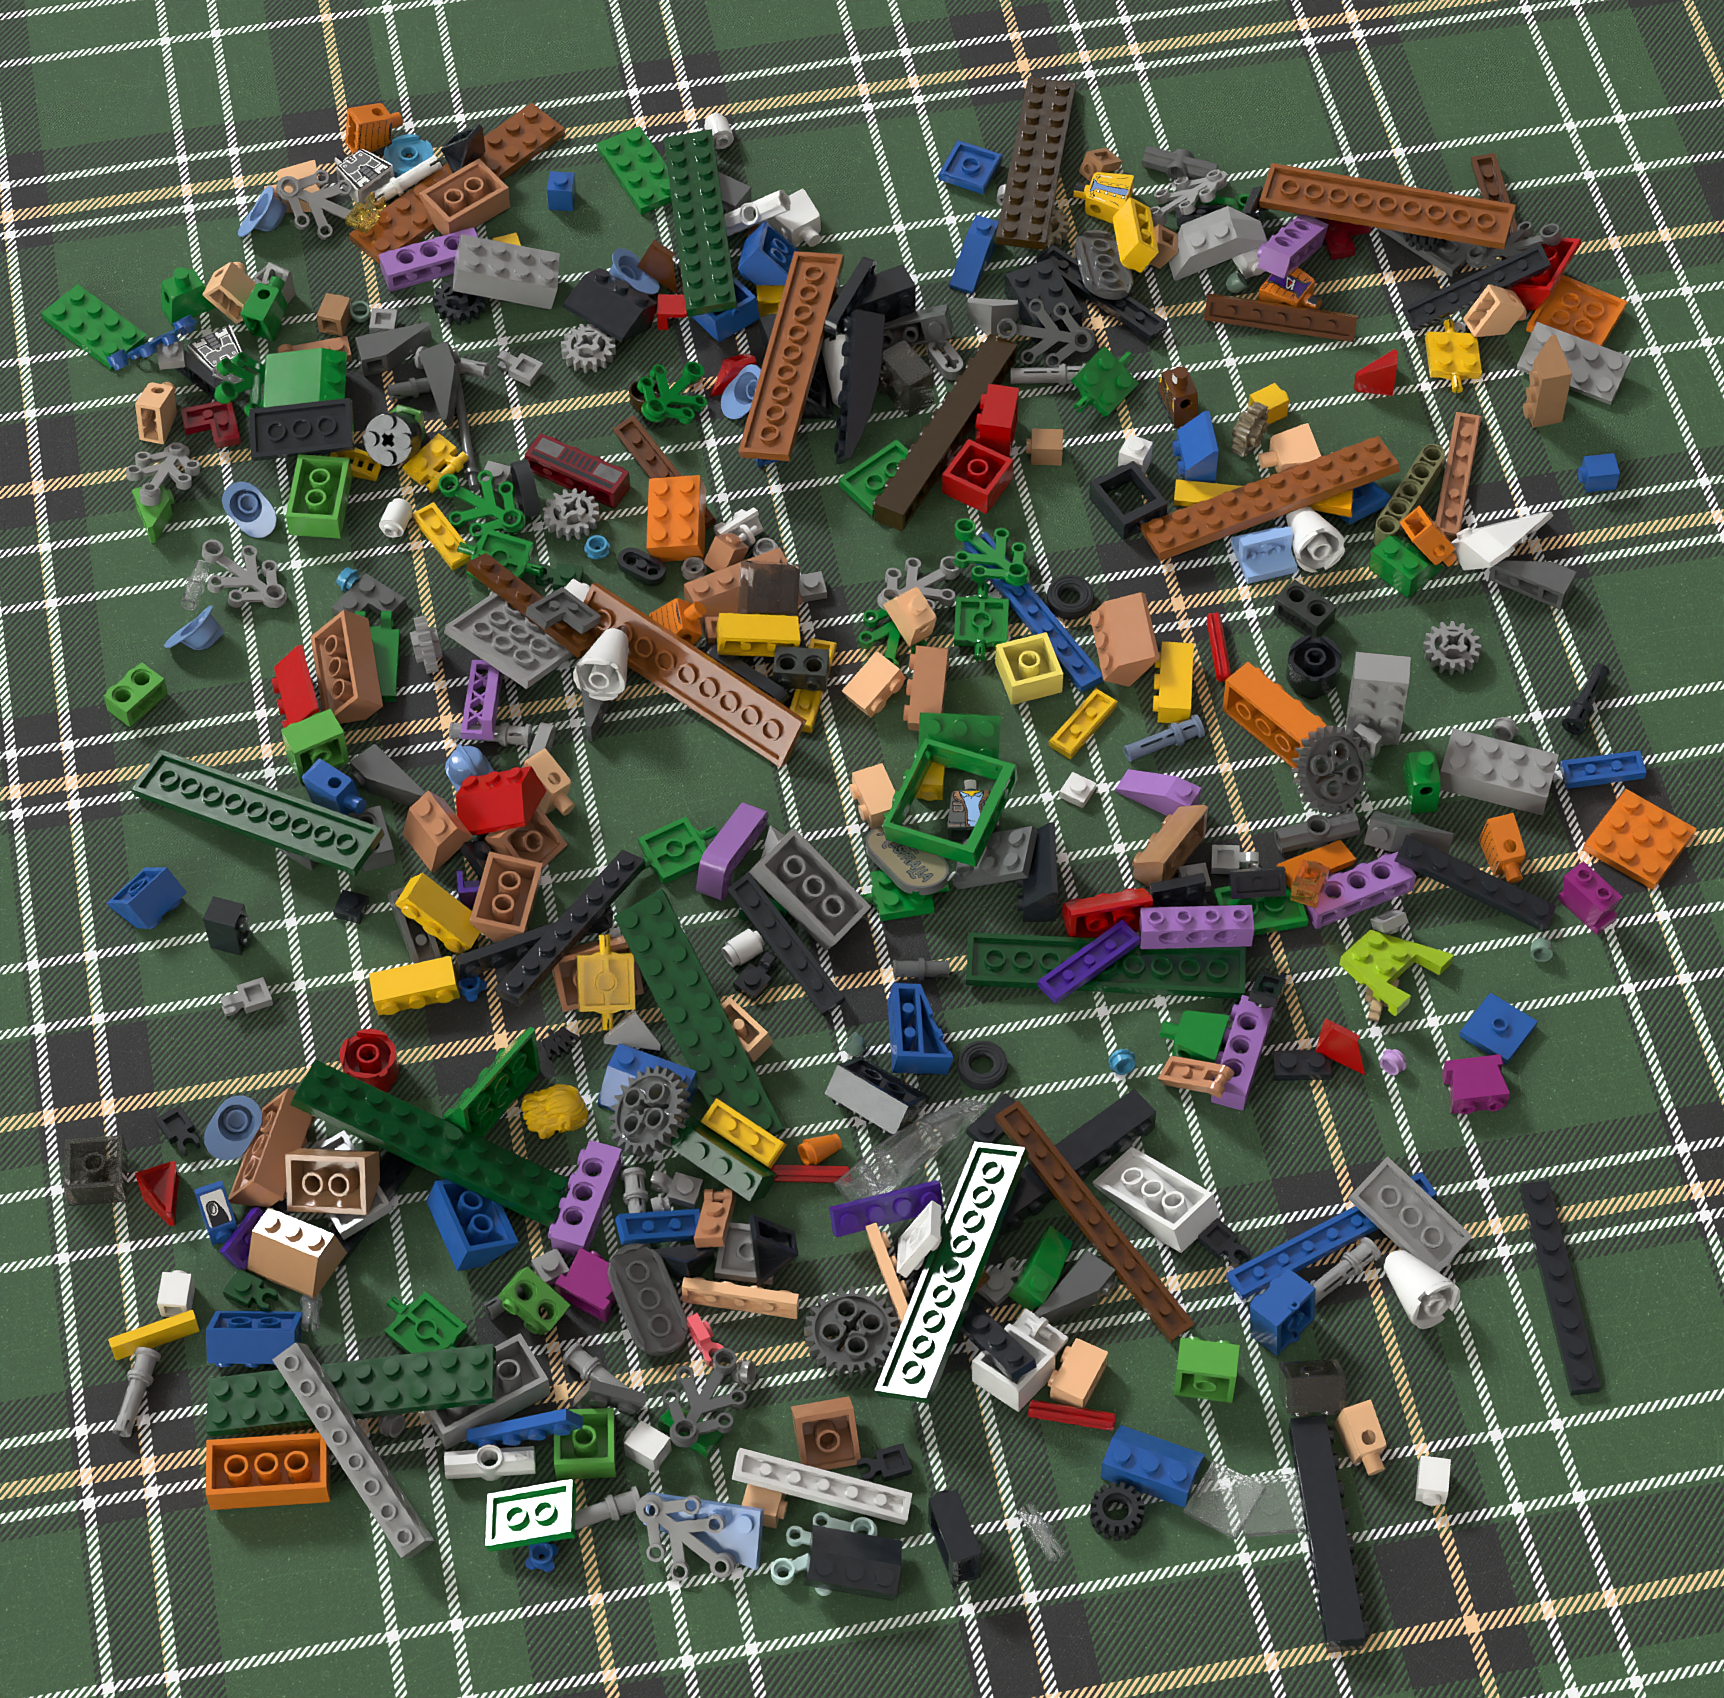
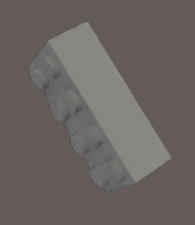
M461 234L455 255L453 291L552 309L558 289L560 253Z
M1356 652L1345 731H1354L1360 723L1367 728L1374 729L1381 735L1382 745H1398L1409 687L1411 657Z
M1453 728L1440 771V790L1543 815L1559 754Z
M795 828L789 831L749 871L825 951L835 945L871 908Z
M521 1333L495 1346V1403L424 1411L446 1450L466 1440L467 1429L498 1423L551 1395L549 1380Z

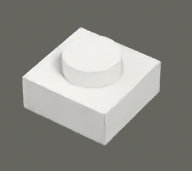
M1072 772L1061 788L1059 797L1084 808L1096 789V783Z

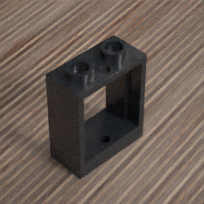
M1134 461L1118 466L1114 471L1104 476H1098L1090 482L1089 499L1122 540L1141 532V524L1167 515V501ZM1131 481L1149 503L1124 515L1106 493Z
M948 1490L939 1491L929 1498L928 1524L953 1587L981 1577L982 1552L958 1490L950 1492Z

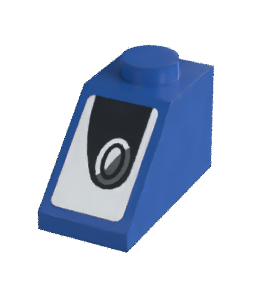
M221 1180L194 1190L212 1245L226 1243L237 1229L236 1220Z

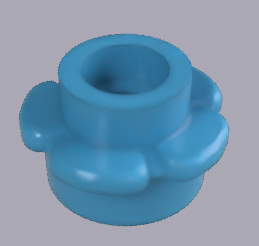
M594 535L587 540L584 550L588 553L589 558L601 559L609 554L610 544L603 536Z
M347 567L339 574L336 583L341 587L342 591L347 592L360 579L359 571Z
M1128 1049L1116 1050L1109 1058L1110 1069L1118 1075L1130 1073L1135 1067L1134 1053Z

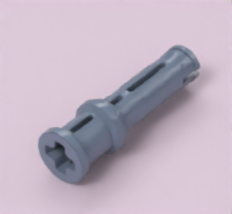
M1194 714L1191 716V719L1179 724L1176 722L1171 723L1167 730L1125 745L1123 747L1124 754L1127 760L1131 762L1134 759L1172 744L1181 746L1188 739L1196 736L1199 738L1205 736L1204 727L1198 715Z

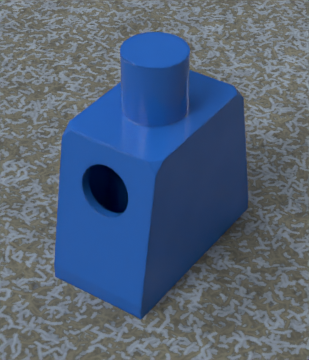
M318 759L302 776L313 804L347 816L353 812L361 814L365 810L366 800L359 797L354 781L325 761Z

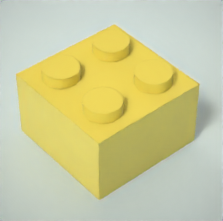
M1047 632L996 645L995 664L1011 705L1062 692L1063 672Z

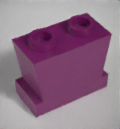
M1584 861L1564 875L1563 891L1559 893L1558 900L1596 935L1617 920L1618 914L1614 910L1622 899V896Z
M1501 1054L1444 1062L1442 1078L1444 1085L1450 1084L1451 1114L1460 1113L1466 1115L1474 1111H1498L1507 1107L1510 1092L1501 1074L1503 1065Z
M579 1248L567 1276L565 1277L561 1274L555 1282L556 1292L566 1302L605 1323L612 1314L611 1307L616 1302L608 1281L607 1270L609 1263L603 1260L601 1255L595 1251L590 1250L588 1252Z

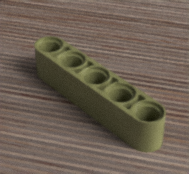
M1428 444L1422 449L1376 521L1373 538L1376 546L1389 535L1402 536L1405 530L1399 522L1419 505L1421 506L1442 472L1445 458V450L1440 445Z

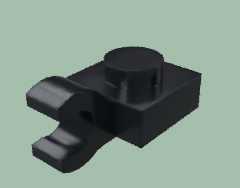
M767 951L757 967L749 963L733 981V988L756 1002L772 984V977L769 974L778 966V963L775 962L777 956Z

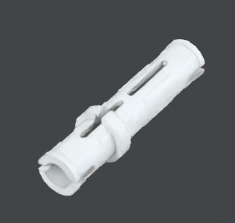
M432 155V157L396 179L394 177L389 179V183L371 192L374 199L381 196L377 199V204L381 206L394 196H401L404 194V190L437 170L442 169L441 163L437 162L438 158Z

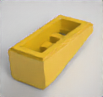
M355 448V450L332 452L330 454V457L353 459V464H351L353 477L372 481L377 480L382 464L374 461L366 451ZM359 461L364 462L362 468L357 466ZM369 463L374 464L372 471L367 470Z

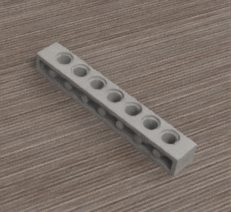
M296 1342L272 1359L399 1556L411 1559L435 1542L307 1344Z

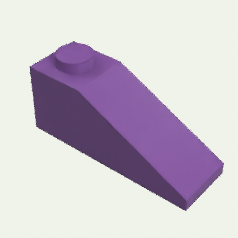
M1128 769L1116 787L1115 792L1167 816L1168 814L1173 815L1180 806L1200 805L1202 788L1177 776Z

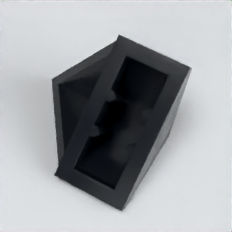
M480 124L454 134L440 149L453 173L479 159L486 152L483 127Z
M752 1214L749 1216L750 1240L757 1287H759L799 1254L795 1231Z
M695 1244L655 1249L662 1257L670 1277L681 1285L684 1277H701L714 1262L713 1247L696 1248Z

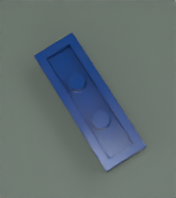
M1640 750L1562 760L1560 763V770L1566 789L1645 779L1647 773Z
M699 1209L618 1214L615 1221L621 1245L694 1240L700 1211Z

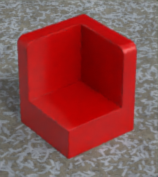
M658 294V330H668L669 317H687L684 295Z

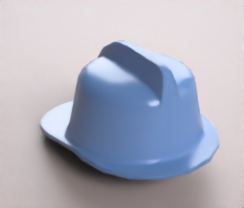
M272 186L264 189L255 206L242 222L238 230L239 237L246 236L253 229L265 232L271 231L281 223L287 206L274 196V188Z
M617 249L612 255L613 264L610 268L612 276L627 282L632 288L647 295H654L658 292V281L637 267L641 261L637 255L627 249Z
M750 364L745 366L724 390L721 398V409L727 418L739 419L750 411L761 372L757 365Z
M242 481L235 482L226 488L222 497L223 508L243 532L255 538L266 537L272 533L277 521L276 512L260 489Z
M208 606L196 619L172 635L164 647L170 648L179 642L193 650H203L212 646L223 634V628L211 614L213 606Z
M461 744L456 746V750L453 751L445 765L446 774L456 792H458L462 782L467 777L473 775L481 776L494 772L487 758L478 748L473 746L462 747Z
M242 1095L230 1097L219 1106L204 1133V1144L214 1158L223 1161L233 1160L240 1157L246 1151L262 1123V1112L259 1105L252 1098Z

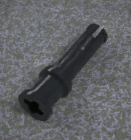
M1600 663L1593 666L1579 698L1572 701L1569 715L1565 716L1562 720V726L1567 732L1580 735L1585 731V722L1594 712L1593 703L1607 675L1610 673L1607 666Z

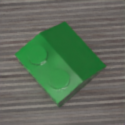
M1389 535L1371 550L1369 570L1406 598L1411 597L1443 569L1442 564L1434 565L1414 543L1404 536Z

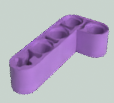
M744 802L740 804L703 853L698 870L697 892L720 901L726 898L728 894L727 888L732 883L733 871L765 829L769 817L768 811Z

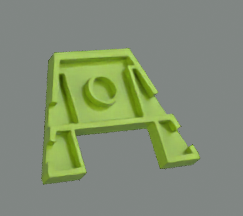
M1369 930L1341 956L1339 965L1360 985L1366 984L1373 991V997L1379 1002L1383 1000L1389 1006L1388 1011L1397 1016L1409 1004L1411 995L1394 987L1391 983L1413 963H1417L1440 975L1452 964L1454 955Z

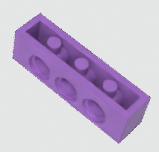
M1300 214L1296 219H1292L1285 228L1282 227L1278 234L1272 235L1267 243H1263L1260 246L1257 257L1260 258L1257 267L1283 279L1286 278L1322 247L1329 224Z
M474 227L379 254L381 272L389 291L392 292L454 274L455 255L461 234L478 237Z
M1398 852L1393 854L1387 853L1378 860L1368 864H1359L1348 872L1336 873L1325 881L1309 884L1302 890L1301 898L1307 916L1315 929H1318L1413 891L1416 875L1412 869L1394 861Z
M1252 905L1141 908L1139 921L1141 949L1252 946L1254 933Z
M1242 995L1239 1005H1233L1230 1020L1234 1022L1232 1028L1227 1027L1222 1043L1226 1044L1224 1051L1219 1050L1216 1064L1228 1066L1237 1077H1232L1231 1081L1226 1082L1224 1086L1225 1092L1221 1098L1211 1095L1212 1103L1242 1111L1245 1108L1274 1012L1273 1007H1258L1254 1002L1248 1001L1249 997ZM1244 1027H1249V1028H1251L1252 1030H1245V1029H1243V1028H1244ZM1241 1050V1051H1244L1245 1053L1240 1054V1053H1237V1052H1235V1051Z
M589 1140L586 1150L582 1149L580 1151L577 1161L578 1170L576 1174L572 1173L568 1182V1189L570 1190L566 1198L562 1197L559 1203V1208H561L559 1211L560 1215L557 1222L551 1224L548 1232L552 1250L557 1248L560 1253L576 1257L579 1248L589 1251L623 1165L622 1149ZM594 1172L600 1173L595 1177L589 1176V1174ZM581 1197H590L586 1201L579 1200ZM572 1221H580V1222H581V1223L578 1224V1225H570V1224H569V1223L572 1222Z

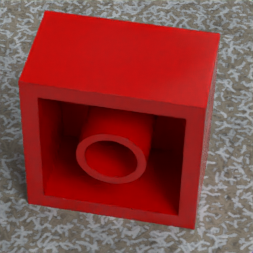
M988 384L987 394H982L980 409L983 410H981V414H977L976 429L980 430H977L975 442L1009 458L1018 422L1019 388Z
M968 439L943 473L942 493L988 514L1013 479V459Z

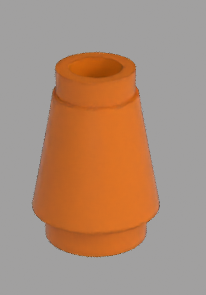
M836 1133L804 1139L803 1143L798 1145L801 1161L804 1165L816 1166L842 1149L841 1139Z

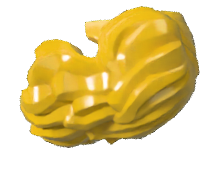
M555 1084L539 1092L534 1091V1093L526 1094L522 1099L521 1111L525 1113L523 1118L527 1120L525 1123L528 1125L527 1129L532 1132H538L540 1139H549L556 1130H559V1133L575 1131L583 1127L588 1121L586 1103L578 1089L571 1085Z

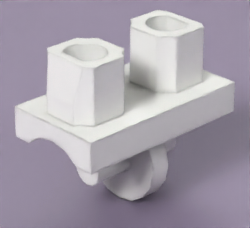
M754 507L748 511L739 510L734 514L731 522L727 524L720 522L714 526L715 535L733 533L739 536L741 542L747 546L755 544V536L764 531L758 518V510Z
M1025 1309L1013 1324L1014 1327L1054 1352L1055 1356L1068 1342V1337L1048 1324L1049 1321L1046 1318H1039L1028 1309Z

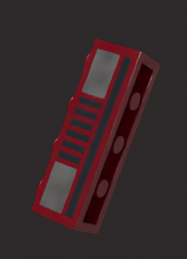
M540 433L524 454L532 473L570 490L576 488L579 494L586 491L587 497L594 496L595 501L613 509L617 507L630 489L629 472L623 467L612 465L598 456L589 455L575 446L571 447L564 444L555 437H548Z

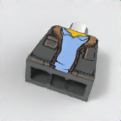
M966 780L962 783V791L952 792L947 827V840L962 842L963 838L970 837L991 793L988 789L978 790V782L976 780ZM998 821V823H997V825H996V827H995L993 833L999 832V829H1000L999 821Z

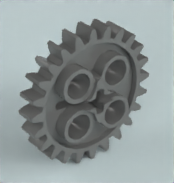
M1318 727L1317 731L1308 732L1309 738L1301 739L1304 748L1295 749L1300 754L1299 758H1292V761L1298 764L1297 768L1291 770V772L1298 774V777L1293 780V783L1300 784L1296 793L1305 794L1302 802H1311L1310 809H1318L1319 813L1337 814V812H1346L1347 808H1354V801L1362 800L1359 792H1367V788L1363 785L1364 782L1371 781L1369 777L1365 776L1366 772L1372 770L1371 767L1365 766V762L1371 759L1370 756H1363V752L1367 747L1358 746L1361 738L1353 737L1354 732L1345 731V727Z
M656 1066L654 1070L647 1067L645 1073L640 1070L637 1071V1079L628 1078V1087L620 1086L623 1093L622 1095H615L614 1098L618 1100L617 1105L610 1106V1109L614 1110L615 1114L608 1117V1120L614 1122L609 1127V1130L615 1133L612 1139L618 1142V1147L633 1156L636 1154L643 1158L646 1154L652 1157L654 1150L662 1153L663 1144L671 1147L670 1139L672 1136L677 1139L679 1138L677 1130L678 1128L684 1129L686 1127L682 1123V1119L689 1118L690 1115L685 1112V1109L691 1106V1103L686 1101L691 1093L685 1090L688 1085L681 1081V1076L668 1068L663 1069L660 1066Z
M851 1286L849 1294H845L842 1288H839L838 1296H834L830 1291L827 1292V1302L818 1298L819 1308L811 1306L810 1314L812 1316H806L807 1327H804V1336L807 1337L805 1338L806 1347H811L809 1349L810 1357L817 1356V1365L819 1366L826 1362V1372H830L835 1367L837 1368L838 1377L845 1370L848 1371L849 1378L853 1377L854 1371H859V1374L864 1377L866 1368L875 1373L876 1363L885 1366L886 1359L884 1356H889L899 1328L896 1327L898 1326V1318L892 1317L893 1307L886 1308V1299L884 1298L877 1302L876 1292L872 1293L869 1297L866 1296V1288H863L859 1294H855L853 1286ZM844 1311L853 1313L849 1317L840 1315ZM864 1312L865 1314L858 1320L860 1314ZM868 1325H876L878 1328L875 1330H868L865 1327ZM828 1334H835L838 1337L835 1339H827L825 1336ZM845 1344L843 1350L841 1352H838V1350ZM855 1347L863 1349L859 1353H854L850 1350Z

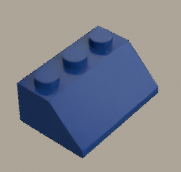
M764 221L745 240L738 270L745 280L752 281L755 285H785L794 251H800L767 221Z
M619 1043L607 1066L597 1104L600 1107L614 1111L610 1109V1106L617 1105L618 1100L614 1096L622 1095L623 1091L620 1086L628 1087V1078L637 1079V1071L640 1070L645 1073L647 1067L655 1070L656 1066H660L663 1069L668 1068L682 1077L681 1081L688 1085L685 1090L691 1093L686 1101L691 1103L698 1089V1083L695 1079L697 1071Z
M448 1179L435 1181L426 1202L457 1271L483 1267L518 1245L519 1242L501 1204Z
M215 1311L206 1329L207 1363H215L218 1367H229L233 1364H245L246 1367L274 1364L277 1367L272 1359L294 1343L301 1342L303 1312Z
M1120 1425L1112 1437L1104 1457L1101 1479L1115 1482L1120 1485V1482L1126 1483L1125 1487L1127 1488L1131 1485L1138 1492L1186 1508L1205 1454Z

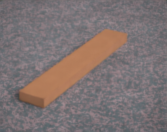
M1456 412L1435 521L1451 541L1458 538L1456 534L1461 530L1481 416Z

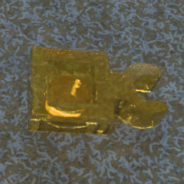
M370 192L367 195V202L365 204L358 202L345 217L346 225L366 234L380 219V211L386 207L385 197L374 202V192Z

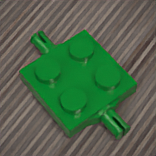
M1104 346L1070 380L1078 388L1082 396L1074 405L1075 410L1080 407L1077 410L1078 413H1082L1090 405L1096 408L1105 418L1139 384L1126 368L1134 360V355L1130 356L1131 352L1127 351L1120 359H1117Z
M485 528L481 539L475 546L460 542L457 548L458 553L470 555L471 560L484 553L489 554L520 580L525 573L541 577V573H543V566L530 563V557L535 548L533 542ZM466 571V575L468 578L478 580L471 573Z
M984 582V591H982V583H978V595L956 597L954 646L975 647L974 659L976 661H979V653H981V661L985 660V648L996 647L997 644L1007 642L1009 599L988 596L989 584Z
M685 816L638 838V845L645 854L643 859H645L646 867L643 870L650 867L657 873L662 883L666 884L698 869L703 853L707 849L705 841L717 836V829L712 825L699 832Z
M882 870L870 872L871 893L860 894L868 904H873L877 909L880 922L934 913L933 894L919 895V892L912 891V894L906 893ZM948 881L943 889L935 893L949 892Z
M426 1291L416 1301L408 1305L403 1304L396 1296H392L387 1301V1306L398 1315L395 1321L384 1330L385 1336L406 1354L456 1348V1342L468 1332L466 1324Z

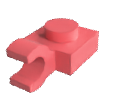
M698 1313L687 1317L688 1332L700 1354H703L705 1364L710 1367L712 1366L710 1355L724 1347L719 1343L711 1341L710 1338L713 1337V1332L707 1321L702 1322Z

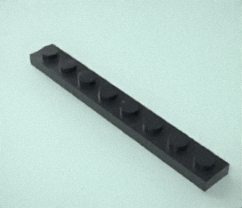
M622 849L495 988L496 996L520 1006L646 867L645 859Z
M1549 1180L1523 1183L1520 1185L1519 1190L1570 1396L1597 1393L1600 1391L1601 1386Z

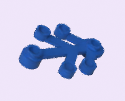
M188 315L173 323L174 330L152 339L150 342L129 351L128 354L125 349H122L106 357L110 367H114L116 371L128 365L127 359L130 357L132 360L141 356L145 358L156 352L155 348H158L159 343H164L166 347L178 341L177 334L180 333L184 336L196 330L193 325L198 322L196 319L193 320L191 315Z

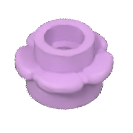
M1386 1049L1383 1052L1384 1055L1380 1059V1065L1385 1072L1390 1075H1397L1401 1070L1404 1071L1406 1069V1059L1402 1052L1396 1049Z

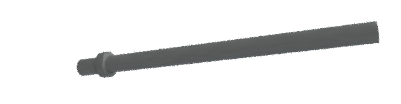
M460 377L455 408L462 449L469 457V460L465 462L466 470L464 471V476L468 480L469 490L477 491L479 489L477 477L480 472L475 464Z

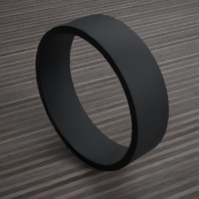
M525 459L510 463L512 483L515 488V496L520 511L523 512L525 518L540 515L538 493L528 461Z

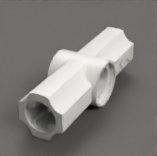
M779 190L754 202L745 203L740 208L724 214L727 237L757 224H762L764 221L789 211L791 205L789 196L784 190ZM754 209L756 211V217H754L753 215Z
M488 1444L482 1446L479 1450L445 1452L446 1479L482 1477L487 1481H494L501 1476L536 1474L534 1446L498 1448L495 1445ZM490 1459L497 1461L493 1466L483 1465L485 1461Z

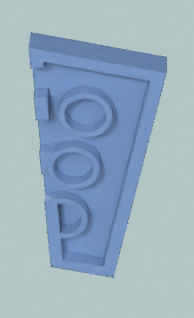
M653 1492L647 1493L658 1495L662 1498L663 1501H672L687 1498ZM688 1500V1508L695 1510L697 1508L696 1502ZM701 1500L702 1507L694 1515L686 1514L684 1511L668 1513L676 1521L709 1518L713 1514L722 1515L726 1524L721 1532L717 1534L710 1533L709 1531L691 1533L717 1554L728 1552L735 1558L737 1563L754 1570L759 1568L764 1517L763 1508ZM647 1505L646 1512L654 1515L655 1508L652 1505ZM712 1519L711 1526L715 1529L720 1528V1521ZM660 1525V1531L669 1534V1531Z

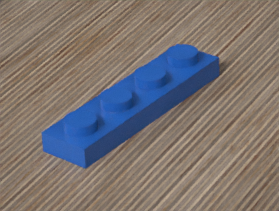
M568 1409L551 1411L467 1429L466 1441L478 1446V1449L488 1444L515 1446L519 1445L523 1440H544L546 1436L552 1434L568 1435L572 1430L583 1428V1417Z

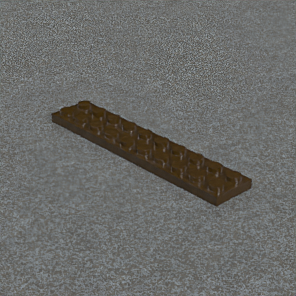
M1031 77L1027 79L996 233V245L1045 250L1076 82Z

